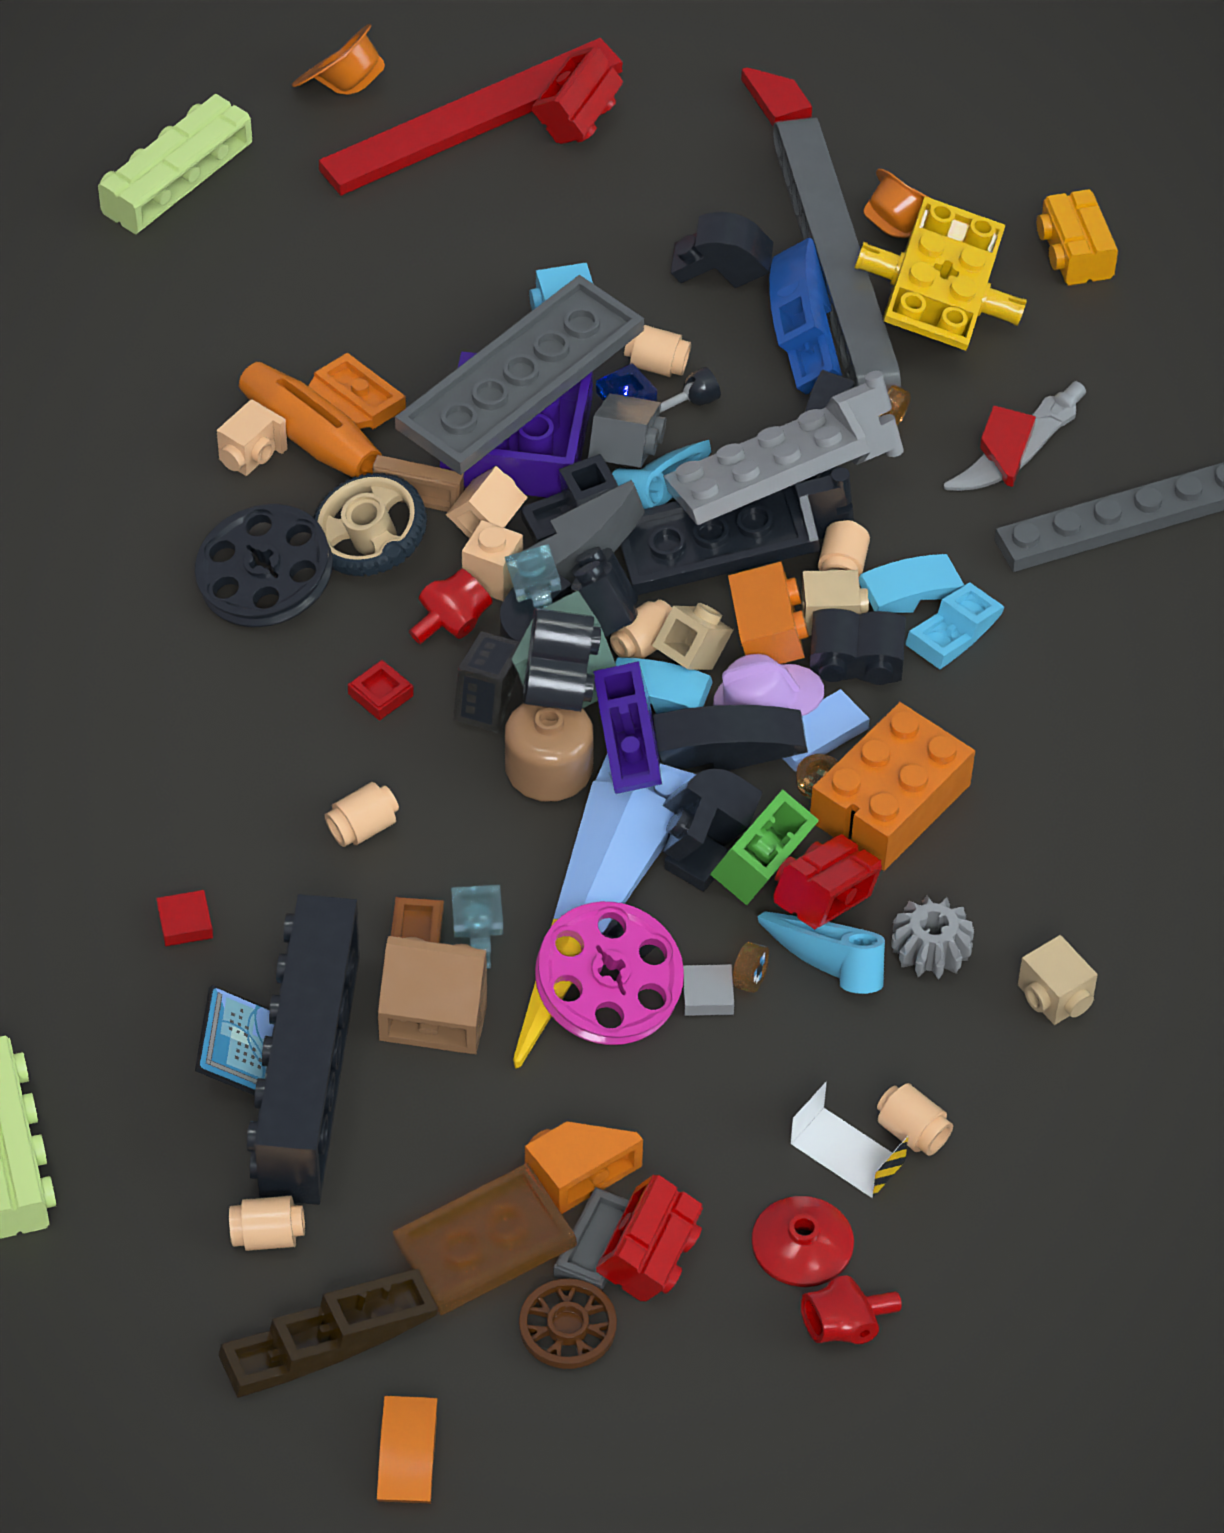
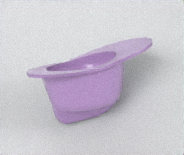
M750 654L735 660L722 673L723 683L714 695L713 706H776L801 710L802 716H805L818 708L823 700L824 685L820 677L809 668L796 664H778L767 655Z

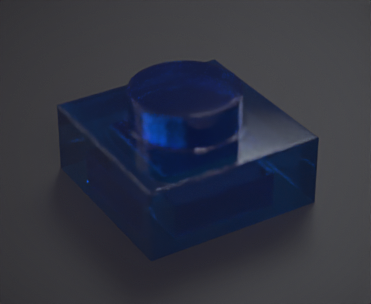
M633 363L596 380V393L603 401L610 393L657 402V389Z

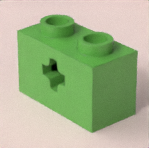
M782 789L710 875L745 905H748L819 820Z

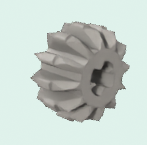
M928 895L922 900V905L908 901L907 906L904 907V913H898L893 922L894 934H892L891 940L893 953L899 954L901 967L915 965L918 977L926 970L932 971L938 980L943 974L944 969L957 974L962 961H968L972 954L973 922L966 920L964 907L950 909L947 897L940 904L933 903Z

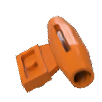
M349 353L342 355L314 372V377L308 386L262 362H255L248 366L239 380V388L249 400L252 399L286 419V433L290 440L319 462L352 478L355 476L357 478L359 475H366L367 473L373 475L374 461L377 455H382L360 429L366 427L375 429L406 409V396Z

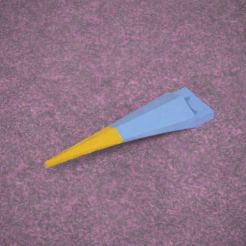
M607 753L598 776L591 785L552 925L568 911L584 904L603 901L626 903L669 839L670 834L666 831V828L674 813L663 806L665 800L696 774L660 763L661 785L615 794ZM606 918L598 922V929L601 934L604 933L613 919ZM563 936L555 941L557 950L565 956L574 957L581 953V946L575 938ZM536 981L513 1058L515 1069L522 1066L552 1017L539 996ZM560 981L554 985V991L558 998L563 999L572 982Z

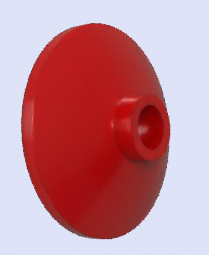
M794 1196L771 1204L759 1215L752 1232V1249L758 1264L768 1275L791 1286L812 1287L833 1280L844 1271L853 1254L854 1236L851 1225L846 1217L832 1204L814 1197ZM807 1230L812 1233L810 1235L803 1236L798 1234L796 1231Z

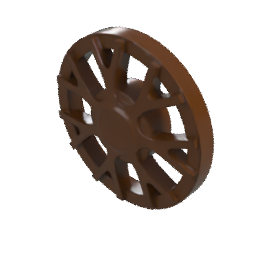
M558 1279L541 1285L527 1297L520 1312L519 1329L526 1349L539 1361L556 1368L574 1369L594 1363L609 1350L616 1335V1312L608 1296L593 1284L578 1279ZM562 1291H570V1292H569V1295L565 1296ZM576 1291L590 1296L585 1307L572 1302ZM556 1292L561 1303L556 1304L550 1309L543 1298ZM595 1300L599 1303V1305L592 1306ZM538 1302L541 1308H537L534 1306ZM603 1311L606 1312L608 1322L589 1324L590 1315ZM529 1314L547 1318V1326L527 1325ZM587 1334L601 1339L602 1342L593 1349L582 1340ZM550 1336L555 1343L546 1351L536 1344L540 1339ZM575 1345L578 1356H561L562 1346Z

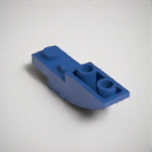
M810 237L774 256L769 278L771 311L778 346L787 351L796 388L805 395L812 391L821 370L842 376L826 316L827 313L832 311L815 243Z

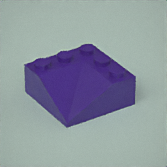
M461 351L458 368L477 353ZM593 371L465 471L464 488H467L473 479L497 466L503 473L514 480L516 486L525 495L548 498L561 493L559 469L581 461L592 406ZM440 461V468L454 471Z

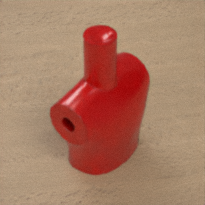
M461 568L453 576L445 580L431 582L423 589L419 596V601L429 614L409 630V634L421 645L438 629L444 627L457 639H461L473 630L479 617L492 605L493 600L484 587L470 573Z
M848 1275L833 1279L821 1290L804 1293L801 1299V1314L804 1324L816 1343L828 1341L849 1342L853 1344L867 1343L876 1337L879 1332V1325L875 1316L899 1312L902 1307L898 1292L865 1296L854 1279Z

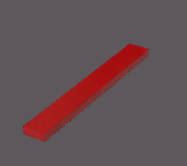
M601 38L595 39L319 160V171L340 196L532 112L531 109L536 100L573 52L591 47L599 48L609 61L608 66L613 67L618 74L622 72L623 61Z

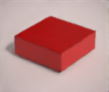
M381 660L348 684V695L380 721L414 696V686L385 661Z
M204 890L156 898L165 946L213 938Z

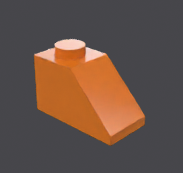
M566 1121L553 1130L546 1129L537 1133L525 1145V1174L557 1214L561 1215L590 1198L595 1187L604 1190L641 1168L643 1139L637 1132Z

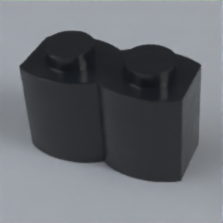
M594 547L579 555L576 559L577 564L572 570L575 580L571 588L573 592L579 591L599 621L604 636L606 637L632 624L638 615L635 607L638 596L612 549L605 548L601 550L600 547Z
M541 608L534 609L522 702L524 704L581 712L583 701L591 702L595 675L587 673L590 654H598L601 640V627L594 626V617L592 615Z
M844 609L813 611L810 670L816 673L820 679L828 682H839L841 680L857 678L875 685H884L902 681L906 617L883 611L862 614Z

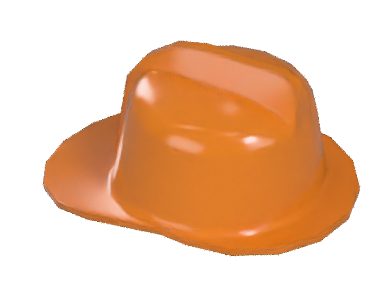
M367 24L340 50L301 75L292 83V87L299 86L315 78L340 94L357 93L366 88L385 67L383 59L379 56L366 35L372 25Z
M877 169L876 175L880 184L864 208L865 217L884 233L892 237L909 238L926 195L907 186L892 173L884 169Z

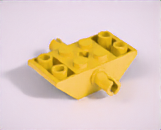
M926 196L923 199L905 252L897 255L863 242L855 265V269H861L891 280L890 284L893 285L883 315L884 322L965 351L968 348L977 316H980L981 312L1018 326L1027 299H1021L990 288L991 283L988 282L1005 225Z

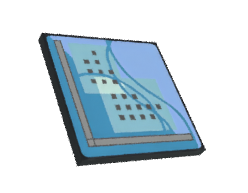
M211 985L207 995L195 1071L255 1096L257 1079L265 1078L267 1066H262V1049L265 1036H272L274 1025L269 1023L270 1009Z

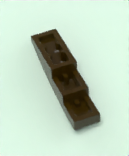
M417 1268L323 1294L321 1305L318 1307L272 1319L270 1330L267 1332L221 1344L218 1356L237 1398L290 1382L384 1343L436 1316L438 1307Z

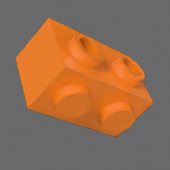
M782 562L728 575L740 640L745 655H767L778 664L805 658L801 639L808 638L809 633L803 611L795 612L794 607L795 605L802 604V599L796 578L787 579Z

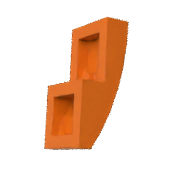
M384 1396L377 1501L431 1504L437 1398Z

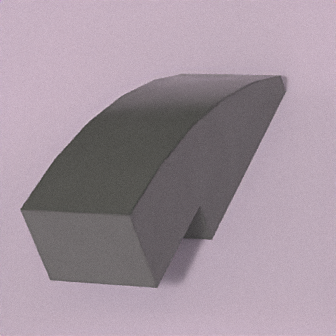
M632 480L551 520L555 535L517 553V557L533 590L539 585H545L558 574L570 583H573L575 577L572 574V570L577 564L576 559L579 555L594 547H600L601 550L611 548L614 552L621 545L645 513Z

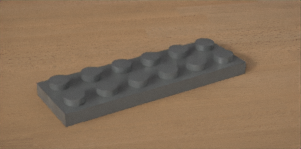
M578 275L396 415L395 429L462 475L644 331V318L581 275Z

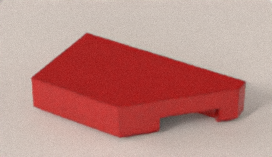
M748 67L742 69V82L772 126H774L775 122L803 119L812 116V105L795 80Z
M993 405L981 438L980 448L988 460L995 463L1003 475L1002 480L1007 486L1013 487L1035 427L1036 416Z

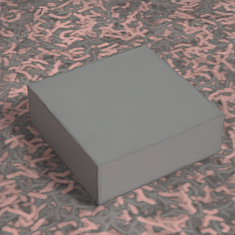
M732 964L683 966L685 1016L734 1015Z

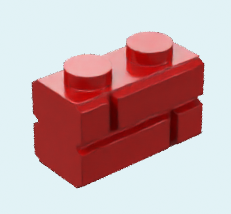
M591 47L571 53L532 106L531 110L542 124L547 125L545 129L556 143L563 144L575 140L576 142L585 141L596 131L597 127L594 123L598 117L609 111L616 103L614 95L622 86L623 80L613 67L608 66L609 61L599 48Z
M842 834L824 844L816 841L807 849L803 856L798 859L790 856L781 864L775 876L778 885L773 895L774 903L790 914L796 912L799 920L815 930L871 896L882 869L881 860L865 849L859 851L858 845Z
M654 1174L635 1188L596 1266L597 1273L615 1285L620 1284L624 1291L639 1301L645 1302L660 1292L667 1294L674 1287L682 1273V1268L677 1265L678 1259L682 1252L686 1253L693 1247L702 1231V1227L697 1225L696 1222L703 1210V1204L687 1193L679 1192L677 1190L678 1187L660 1175Z

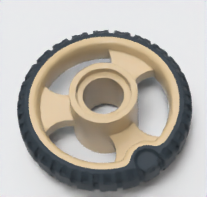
M385 473L362 474L357 478L355 476L350 480L347 479L345 483H340L339 486L333 488V491H329L327 496H324L323 501H320L319 506L315 510L316 513L313 515V518L322 527L330 545L333 556L332 569L342 574H352V576L364 577L365 574L371 576L373 574L377 575L379 572L384 573L386 570H391L393 566L397 567L401 562L403 563L405 558H409L414 553L415 548L419 546L427 526L426 509L418 491L404 479L391 474L386 475ZM403 500L409 508L410 516L405 531L401 536H397L396 528L388 511L394 504ZM342 508L341 519L334 518ZM351 538L355 549L366 556L347 555L337 551L334 546L344 539Z

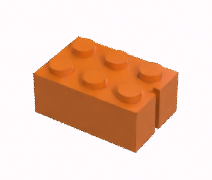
M899 702L812 787L810 813L819 820L816 826L832 837L842 834L849 838L851 811H855L851 841L858 845L859 851L865 849L879 858L882 870L885 871L971 785L975 750Z

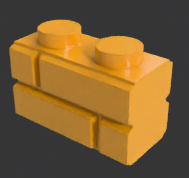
M1088 189L1071 192L1069 196L1066 193L1047 196L1044 199L1042 215L1037 216L1036 224L1039 238L1049 242V259L1053 270L1060 269L1068 286L1087 283L1089 279H1092L1093 282L1111 279L1115 275L1118 249L1093 192Z

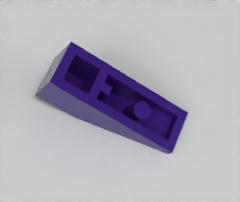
M639 661L593 671L615 794L661 785L662 778L649 694Z

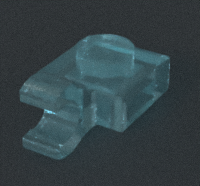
M549 544L505 556L517 601L531 598L534 609H543L551 605L552 598L550 593L561 590L562 586Z
M500 885L451 888L455 938L469 937L471 947L486 950L487 969H491L490 935H503Z

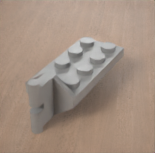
M869 372L865 375L866 383L831 397L827 406L821 410L813 409L806 411L797 420L783 426L766 428L759 432L756 437L745 442L725 445L714 455L699 461H688L679 465L676 471L663 476L668 492L693 521L699 525L850 460L857 465L883 453H886L888 457L901 455L904 449L895 416L886 414L878 417L892 408L882 372Z

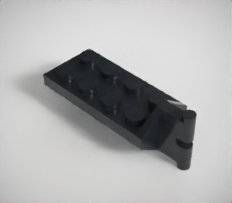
M844 467L835 468L829 476L798 482L699 525L693 521L677 501L644 509V515L620 545L633 589L637 595H642L820 551L819 539L824 538L825 531L830 524L843 520L854 521L850 474L848 469Z

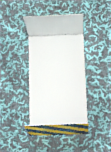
M825 1082L793 1117L791 1144L873 1198L905 1162L909 1136L904 1139L893 1153L824 1108L827 1083Z

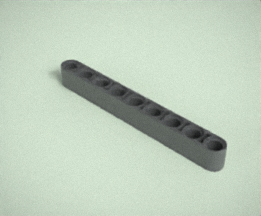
M811 117L775 122L773 138L776 155L802 238L805 240L810 237L815 243L832 311L827 313V317L846 377L853 380L854 387L866 383V374L872 371H881L888 394H892L890 398L899 397L901 394V377L898 363L867 271L855 269L861 249L818 118Z

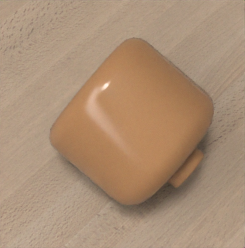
M524 703L512 711L505 725V772L512 786L524 796L541 802L561 801L573 797L586 787L593 773L594 749L593 724L584 709L581 712Z

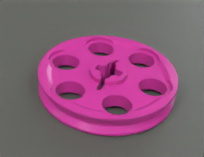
M603 901L576 907L562 915L551 926L538 952L535 979L539 996L545 1008L563 1028L575 1036L593 1043L622 1045L646 1038L667 1021L682 991L684 968L681 954L674 939L655 918L627 904ZM606 918L614 919L621 924L624 934L614 939L605 937L598 929V922ZM563 936L575 938L581 946V953L574 957L565 956L557 950L555 941ZM648 944L657 946L664 954V962L658 965H650L644 962L640 957L639 948ZM603 965H606L609 970L618 969L619 974L616 981L609 975L604 977L600 975ZM560 981H570L579 989L580 998L571 1002L563 1001L555 994L554 985ZM645 989L657 991L663 998L664 1006L657 1010H649L640 1004L638 993ZM600 1008H612L620 1015L621 1025L616 1028H605L596 1020L595 1012Z

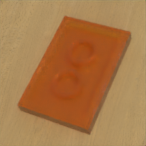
M528 1163L393 1231L395 1242L411 1268L419 1269L441 1316L577 1246L575 1234Z

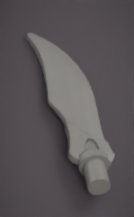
M1074 381L1064 392H1058L1055 396L1045 397L1039 408L1032 414L1036 416L1035 427L1020 469L1033 458L1061 426H1065L1075 419L1076 403L1086 394V389L1080 382ZM984 454L966 471L945 482L944 489L962 491L983 488L1000 482L1003 475L995 463L988 460Z

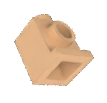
M251 399L217 429L219 460L228 469L238 471L247 476L259 464L266 463L275 450L283 454L288 449L286 419Z

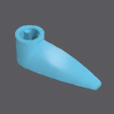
M705 440L679 448L657 458L642 469L618 468L613 471L612 475L618 486L632 480L644 509L666 504L673 496L668 492L663 476L676 471V468L685 462L699 461L707 458L712 452L710 442Z
M765 911L758 916V922L781 945L806 963L840 978V987L852 993L868 994L882 989L884 982L885 940L881 935L831 922L814 930L799 920L797 916Z

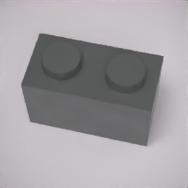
M609 393L593 417L588 458L601 454L605 462L641 468L649 455H655L657 444H662L666 417H660L661 402Z

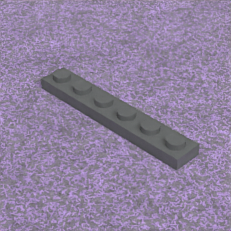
M1224 462L996 528L994 540L1011 570L1016 572L1223 511Z

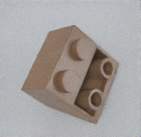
M388 936L378 1008L379 1041L476 1055L487 1009L486 950L476 949L466 944L449 945L428 942L417 937L400 938Z

